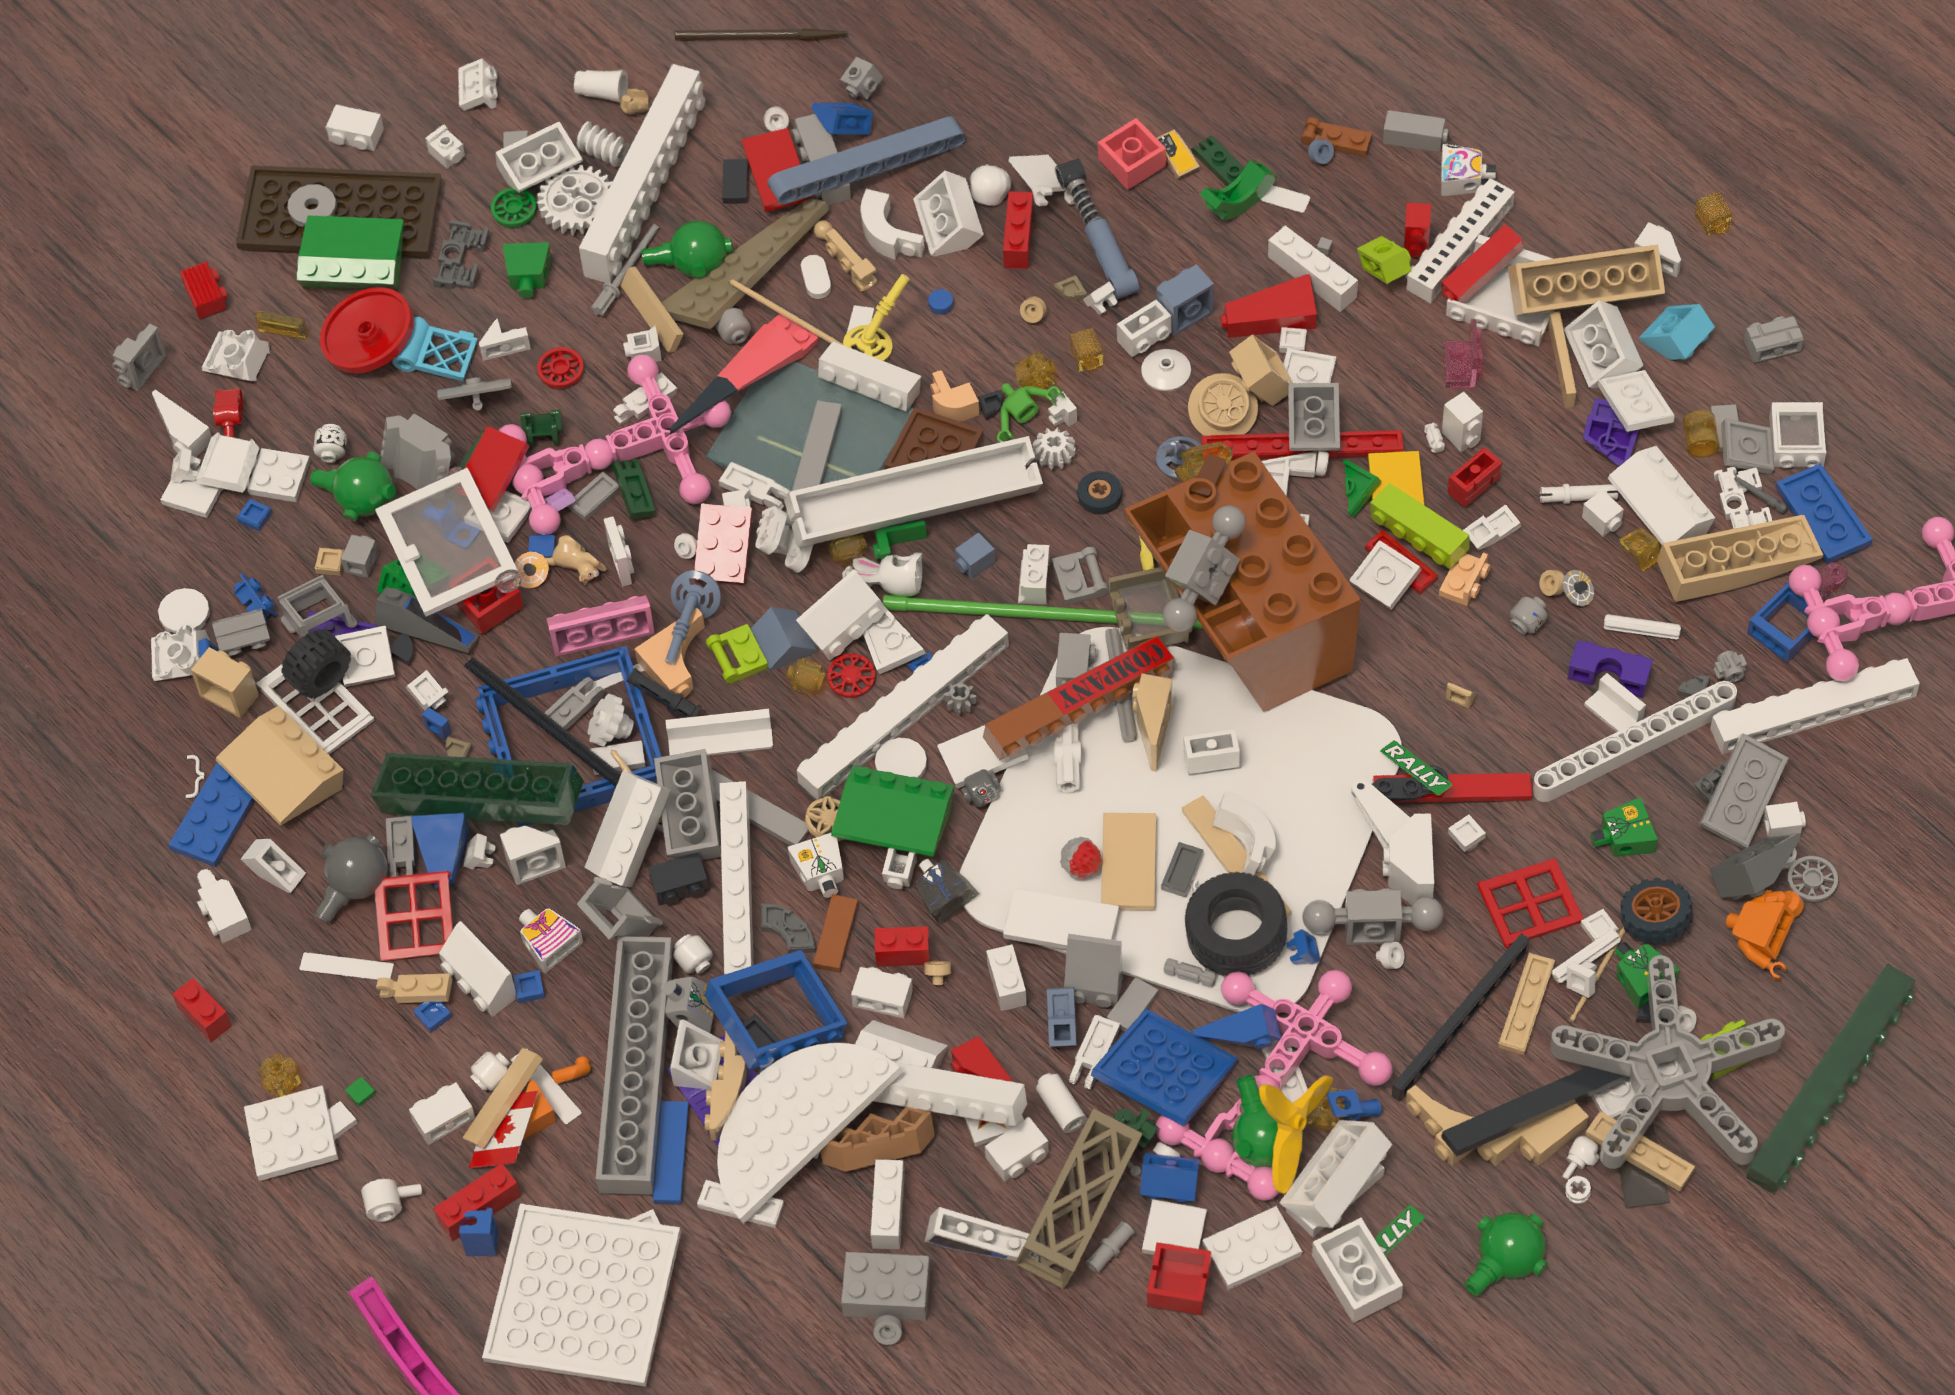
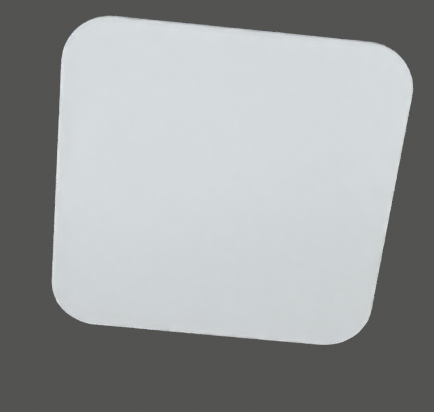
M1114 627L1093 628L1080 633L1090 634L1091 645H1096L1095 660H1090L1089 667L1095 668L1109 660L1105 631ZM1117 628L1120 634L1122 652L1124 653L1126 652V648L1123 642L1120 629ZM1166 645L1175 658L1172 672L1166 677L1173 679V706L1157 771H1151L1137 725V712L1133 711V692L1129 693L1136 731V739L1134 741L1124 742L1122 740L1116 701L1108 704L1101 712H1093L1087 715L1084 720L1078 723V742L1081 743L1080 786L1073 793H1063V791L1057 789L1056 765H1054V742H1056V735L1051 734L1043 738L1035 746L1029 745L1025 748L1029 759L1008 767L1001 779L1000 786L1002 790L998 791L999 797L991 802L961 867L958 877L959 896L965 910L974 920L985 927L1004 933L1014 888L1101 903L1102 863L1096 874L1087 876L1086 879L1072 878L1061 867L1062 848L1071 839L1078 837L1089 838L1097 846L1102 859L1103 813H1156L1154 911L1119 910L1112 940L1122 941L1123 974L1134 978L1137 977L1140 980L1235 1012H1241L1253 1006L1247 1003L1238 1006L1232 1005L1223 998L1221 984L1226 975L1216 974L1213 986L1208 987L1201 985L1202 982L1200 981L1195 983L1177 977L1178 974L1172 976L1164 973V964L1168 958L1178 960L1179 964L1184 962L1200 967L1202 971L1208 970V968L1203 967L1195 959L1189 948L1185 929V910L1190 897H1192V885L1195 880H1199L1198 887H1200L1206 880H1210V878L1216 877V875L1227 873L1184 816L1181 808L1204 795L1216 811L1225 791H1228L1248 800L1266 816L1274 830L1276 845L1266 866H1263L1261 871L1278 893H1280L1282 899L1292 911V915L1287 917L1288 932L1286 943L1294 938V932L1303 929L1316 938L1321 959L1333 928L1323 934L1309 931L1303 923V910L1307 904L1314 900H1325L1334 908H1342L1346 893L1350 889L1373 833L1371 826L1351 795L1352 783L1358 778H1363L1373 784V775H1396L1400 766L1381 753L1380 750L1393 740L1401 745V740L1395 727L1380 713L1314 690L1263 712L1233 667L1227 662L1174 645ZM1057 659L1040 696L1056 688ZM1230 729L1236 730L1240 750L1239 767L1194 774L1187 773L1183 752V736ZM1237 838V840L1240 842V844H1241V845L1243 846V848L1245 849V846L1243 845V843ZM1178 842L1204 849L1203 857L1186 898L1161 890L1162 881ZM1231 910L1218 916L1212 923L1211 928L1215 933L1224 938L1242 939L1253 934L1260 927L1261 920L1251 912ZM1285 944L1280 956L1277 957V960L1261 972H1256L1254 975L1251 974L1249 977L1255 985V990L1272 1000L1288 999L1296 1004L1307 992L1319 962L1312 965L1308 962L1298 965L1293 964L1290 961V957L1295 955L1297 950L1292 951ZM1040 945L1064 954L1067 953V949Z

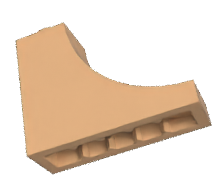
M695 608L689 621L690 628L688 629V634H686L687 637L682 641L674 665L667 664L665 659L673 639L672 631L675 622L635 648L637 663H639L651 679L675 694L677 692L684 694L683 698L688 696L694 689L692 677L684 665L685 653L692 639L705 628L703 614L698 608Z

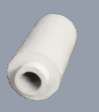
M1048 1073L1038 1080L1036 1091L1063 1132L1071 1133L1079 1129L1086 1122L1087 1117L1059 1075Z

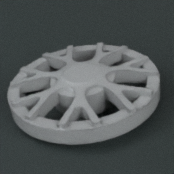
M1805 856L1799 858L1791 865L1788 871L1787 882L1790 890L1795 891L1802 900L1820 902L1828 899L1835 892L1838 884V875L1836 869L1829 861L1817 856ZM1809 862H1816L1817 868H1809ZM1797 866L1805 870L1803 875L1795 870ZM1828 868L1831 873L1824 876L1821 871ZM1792 879H1801L1802 884L1794 885ZM1823 881L1833 883L1832 888L1823 886ZM1804 887L1810 890L1808 895L1801 892ZM1820 889L1823 895L1816 896L1814 890Z

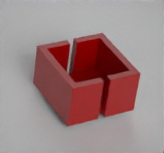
M1157 1242L1147 1289V1306L1202 1315L1211 1269V1251Z

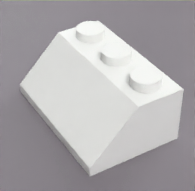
M560 122L495 152L496 165L507 184L518 192L583 161Z
M944 171L913 198L931 256L935 257L968 249L983 236L966 178Z
M1598 300L1564 328L1589 388L1598 387L1599 379L1636 372L1643 366L1619 309L1614 305Z
M853 569L796 621L813 644L830 661L835 656L840 655L844 648L853 640L858 639L871 624L879 621L887 609Z
M461 921L456 924L439 952L442 961L440 967L445 974L455 977L458 987L464 994L470 993L475 998L473 1001L482 1012L486 1010L494 1017L517 998L512 975Z
M875 1020L871 1021L861 1030L855 1045L877 1051L894 1062L939 1069L948 1049V1045Z

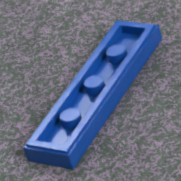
M661 1101L653 1195L654 1204H681L689 1112L688 1102Z

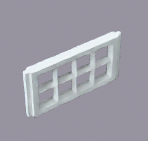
M282 665L256 683L260 691L276 707L280 706L328 755L375 721L363 705L340 682L326 694L324 693L320 697L309 699L311 702L297 713L286 702L300 692L295 689L282 699L273 690L275 686L285 680L281 673ZM335 691L344 702L331 712H328L319 702ZM348 705L358 716L345 726H342L333 716ZM313 706H316L325 716L309 727L300 716ZM327 720H330L339 730L323 741L314 730Z

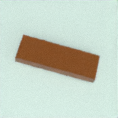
M832 894L813 963L814 968L840 972L858 907V899Z

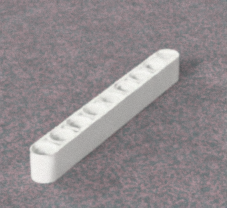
M1728 681L1718 682L1539 770L1534 776V797L1541 802L1552 801L1712 722V717L1718 712L1733 710L1737 695L1735 685ZM1676 718H1681L1683 721H1678ZM1653 729H1659L1661 732H1656ZM1631 740H1637V741H1639V742H1638V743H1634V742H1631ZM1608 751H1615L1617 753L1611 754ZM1586 762H1592L1594 765L1586 764ZM1564 773H1570L1572 776H1566ZM1541 784H1547L1549 787H1543Z

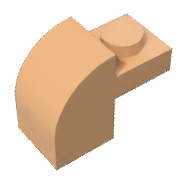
M942 370L932 373L933 384H930V388L933 394V410L936 414L958 422L979 416V401L970 383L951 389Z

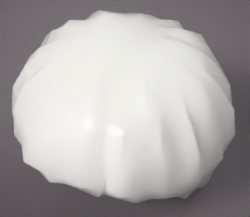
M987 164L978 167L971 174V197L980 204L988 206L1000 205L1008 191L1011 190V178L1007 171L1002 168Z

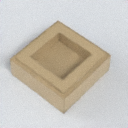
M319 548L315 565L316 574L341 576L343 568L341 558L344 550Z

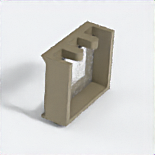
M1161 567L1109 578L1108 594L1126 651L1155 636H1158L1165 646L1184 641L1188 643L1189 632H1192V627L1186 631L1178 632L1170 629L1164 622V607L1172 599L1181 598V596H1178L1176 588L1170 579L1165 576V572Z

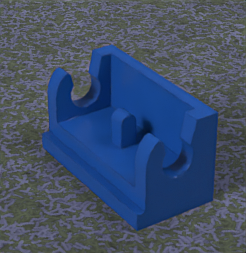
M486 1208V1211H468L464 1213L465 1218H475L477 1220V1223L473 1226H460L459 1234L466 1256L497 1257L499 1231L492 1208Z

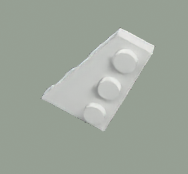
M888 610L879 621L871 624L863 632L879 674L926 654L919 643L913 639L909 632L902 627Z

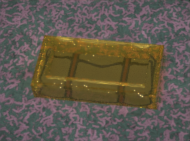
M257 311L255 319L260 332L306 340L308 331L303 318Z

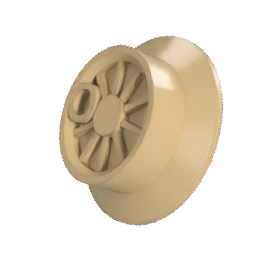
M1226 373L1214 374L1204 378L1194 387L1189 397L1188 414L1191 423L1200 434L1240 435L1246 434L1252 428L1258 413V402L1255 393L1252 391L1249 393L1241 384V378Z

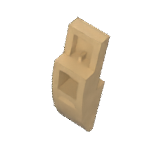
M726 1031L725 1041H720V1057H724V1065H719V1080H712V1088L706 1092V1105L710 1106V1114H705V1130L710 1131L711 1141H717L721 1136L724 1123L729 1117L736 1100L744 1091L747 1079L748 1066L742 1056L738 1055V1050Z

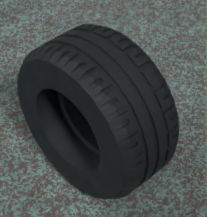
M1229 872L1206 880L1205 883H1202L1195 890L1196 892L1190 897L1185 910V929L1189 948L1195 959L1203 967L1214 971L1216 974L1220 973L1222 976L1238 971L1250 976L1268 968L1277 960L1286 944L1288 930L1284 901L1272 884L1250 873ZM1231 910H1245L1253 913L1261 920L1260 927L1253 934L1242 939L1224 938L1215 933L1211 925L1218 916Z

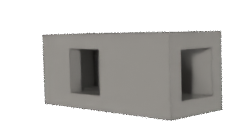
M1388 110L1384 126L1383 144L1440 152L1442 143H1447L1449 129L1445 128V118Z

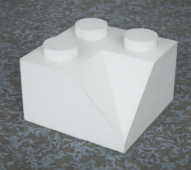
M527 826L511 828L505 833L500 834L506 861L516 885L566 868L559 838L553 830L541 832Z

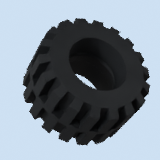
M317 629L301 637L291 647L282 662L281 673L305 698L320 697L324 693L329 692L344 677L351 662V653L327 629Z

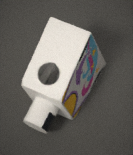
M1443 144L1441 196L1476 193L1481 185V179H1495L1496 164H1482V152L1480 150Z

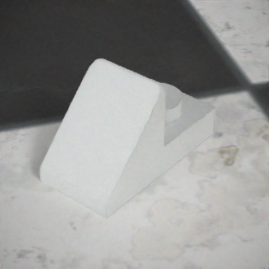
M498 319L493 322L479 342L483 361L531 349L526 327L501 333Z

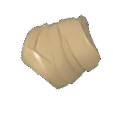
M627 89L626 95L622 96L620 106L626 114L649 111L648 94L644 90Z

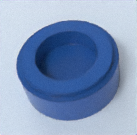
M939 289L929 295V308L932 312L946 314L952 309L953 297L949 291Z

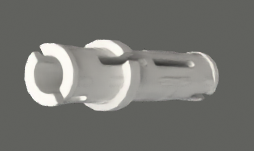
M1563 484L1562 487H1540V494H1551L1550 496H1540L1541 503L1563 501L1564 504H1569L1570 501L1589 500L1601 490L1612 499L1617 500L1618 493H1607V491L1617 490L1613 484L1569 486V484Z

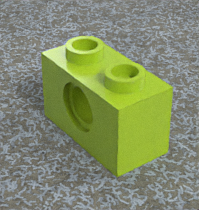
M1383 236L1357 248L1363 270L1386 284L1412 271L1409 263L1411 261L1409 252Z

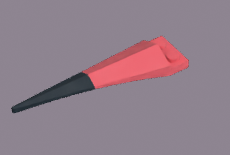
M777 315L769 324H764L678 418L670 427V434L675 433L739 390L803 358L818 344V337L785 316Z

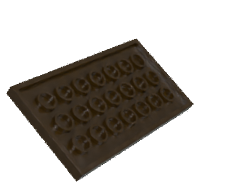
M251 165L237 234V249L300 252L305 225L302 227L292 221L288 211V200L292 193L301 187L321 185L333 192L337 203V208L334 212L335 217L404 219L401 256L429 257L442 183L441 174ZM310 204L307 206V209H315L318 205Z

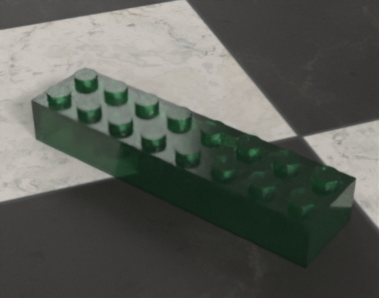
M386 753L370 796L380 811L387 814L423 816L464 813L466 819L569 825L584 780L573 763Z

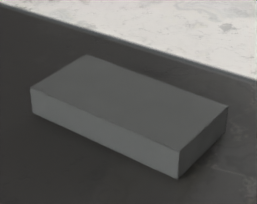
M1178 842L1162 881L1161 890L1186 898L1203 857L1204 849Z

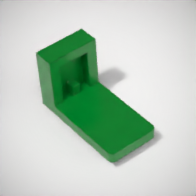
M911 521L903 525L888 526L875 530L876 544L873 545L875 560L880 559L882 561L886 556H891L889 545L927 538L925 521Z

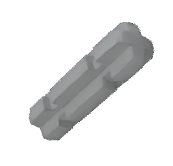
M1168 958L1164 964V973L1172 976L1178 974L1177 977L1195 983L1200 981L1202 982L1201 985L1212 987L1216 979L1214 971L1207 969L1202 971V968L1184 962L1179 964L1178 960Z

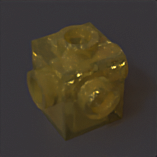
M1041 352L1032 354L1014 363L1017 383L1021 387L1034 386L1045 389L1055 384V365L1051 359H1047Z
M277 1052L274 1056L265 1059L258 1069L262 1079L260 1084L268 1093L273 1092L277 1097L286 1096L301 1083L297 1073L299 1067L289 1056L284 1058Z
M1330 1087L1326 1095L1328 1092L1341 1091V1089ZM1326 1095L1308 1115L1307 1124H1313L1317 1129H1331V1127H1335L1339 1119H1343V1117H1334ZM1337 1098L1336 1104L1338 1107L1345 1109L1344 1103H1341V1098Z

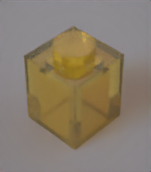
M1719 192L1696 200L1694 215L1708 236L1722 233L1730 228L1732 212Z
M1093 328L1070 334V350L1079 372L1087 369L1092 370L1103 365V351Z

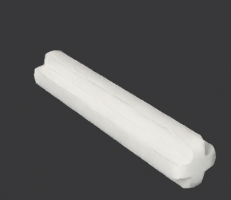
M1607 614L1604 620V628L1607 630L1670 639H1679L1681 626L1679 624Z
M1613 929L1607 931L1554 968L1551 972L1554 980L1558 983L1566 981L1567 967L1573 961L1580 965L1586 961L1591 963L1619 944L1621 941L1619 934Z

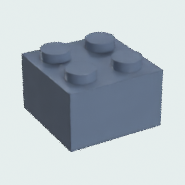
M1197 264L1189 269L1182 270L1179 275L1162 282L1156 288V300L1171 315V334L1173 336L1214 313V283Z

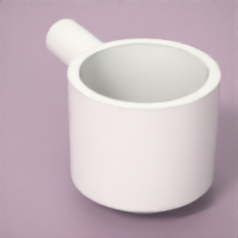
M379 1179L366 1184L362 1188L361 1193L367 1217L378 1222L393 1219L402 1210L400 1198L422 1195L421 1185L397 1187L396 1182L391 1179Z

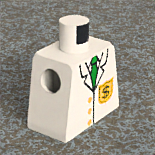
M829 833L788 847L790 862L808 891L821 889L825 898L832 897V894L836 895L838 893L836 883L842 882L844 877L837 837H833Z

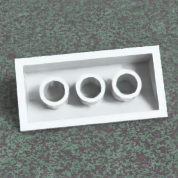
M1657 446L1636 452L1608 477L1609 481L1661 545L1667 542L1706 535L1715 519L1714 515Z
M623 770L584 868L620 886L632 887L671 790Z
M1339 1120L1282 1198L1280 1204L1314 1226L1333 1228L1341 1220V1215L1349 1204L1356 1199V1194L1361 1187L1371 1178L1374 1169L1384 1160L1387 1151L1392 1146L1391 1142L1373 1122Z

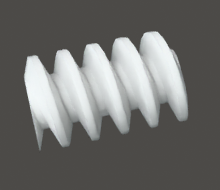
M589 121L582 126L577 136V146L580 151L586 152L588 155L594 156L599 160L602 159L605 163H610L614 167L622 165L630 149V144H624L622 136L616 139L615 133L612 132L608 135L607 129L600 131L598 125L592 127V123Z

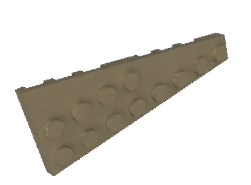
M812 198L800 203L727 255L724 263L719 268L701 278L696 277L661 302L673 320L711 329L722 318L724 312L732 308L746 294L730 285L729 280L734 279L751 289L829 210L827 202Z

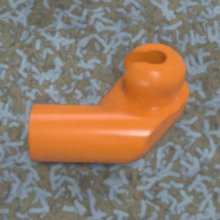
M581 1056L575 1060V1065L553 1071L552 1077L554 1082L559 1084L589 1074L592 1067L590 1060L585 1056Z

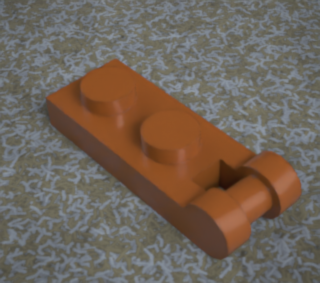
M1310 117L1305 123L1306 131H1303L1301 136V142L1306 145H1310L1315 139H1324L1332 143L1334 151L1366 157L1372 139V132L1323 123L1316 118Z

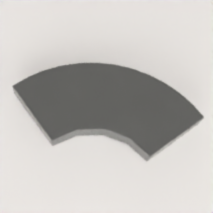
M761 903L762 931L772 932L780 936L787 944L788 953L802 950L803 953H815L814 939L805 921L803 922L788 908L775 904Z

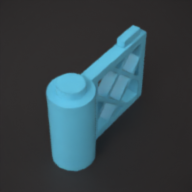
M414 317L412 335L404 349L393 359L392 363L402 371L412 372L419 370L464 382L477 345V338L474 337L473 333L462 330L459 333L432 327L428 325L425 319ZM433 335L444 338L446 343L435 347L432 343ZM461 342L470 344L469 349L461 353L454 346ZM450 348L455 356L443 360L439 352ZM435 355L439 363L434 365L424 363L425 358ZM459 361L462 366L461 372L452 371L447 365Z

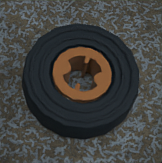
M1105 471L1090 472L1081 479L1078 484L1077 496L1080 505L1088 512L1105 514L1113 511L1120 504L1122 487L1115 475ZM1096 490H1100V492H1104V494L1100 495L1099 493H1096Z

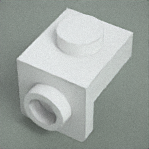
M427 670L406 686V689L424 710L431 706L435 710L446 701L444 696L448 693L446 687L442 689Z

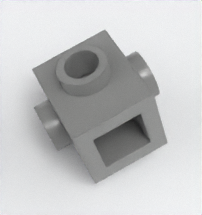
M856 57L840 80L846 86L845 91L854 98L859 96L867 100L883 76L873 64Z

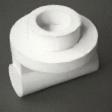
M687 533L679 535L674 542L677 554L685 559L695 556L697 540Z

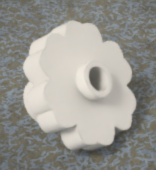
M607 694L605 699L599 701L594 709L593 717L589 721L588 735H590V742L599 746H605L607 741L610 742L613 737L626 739L633 729V720L623 713L624 705H621L622 698Z

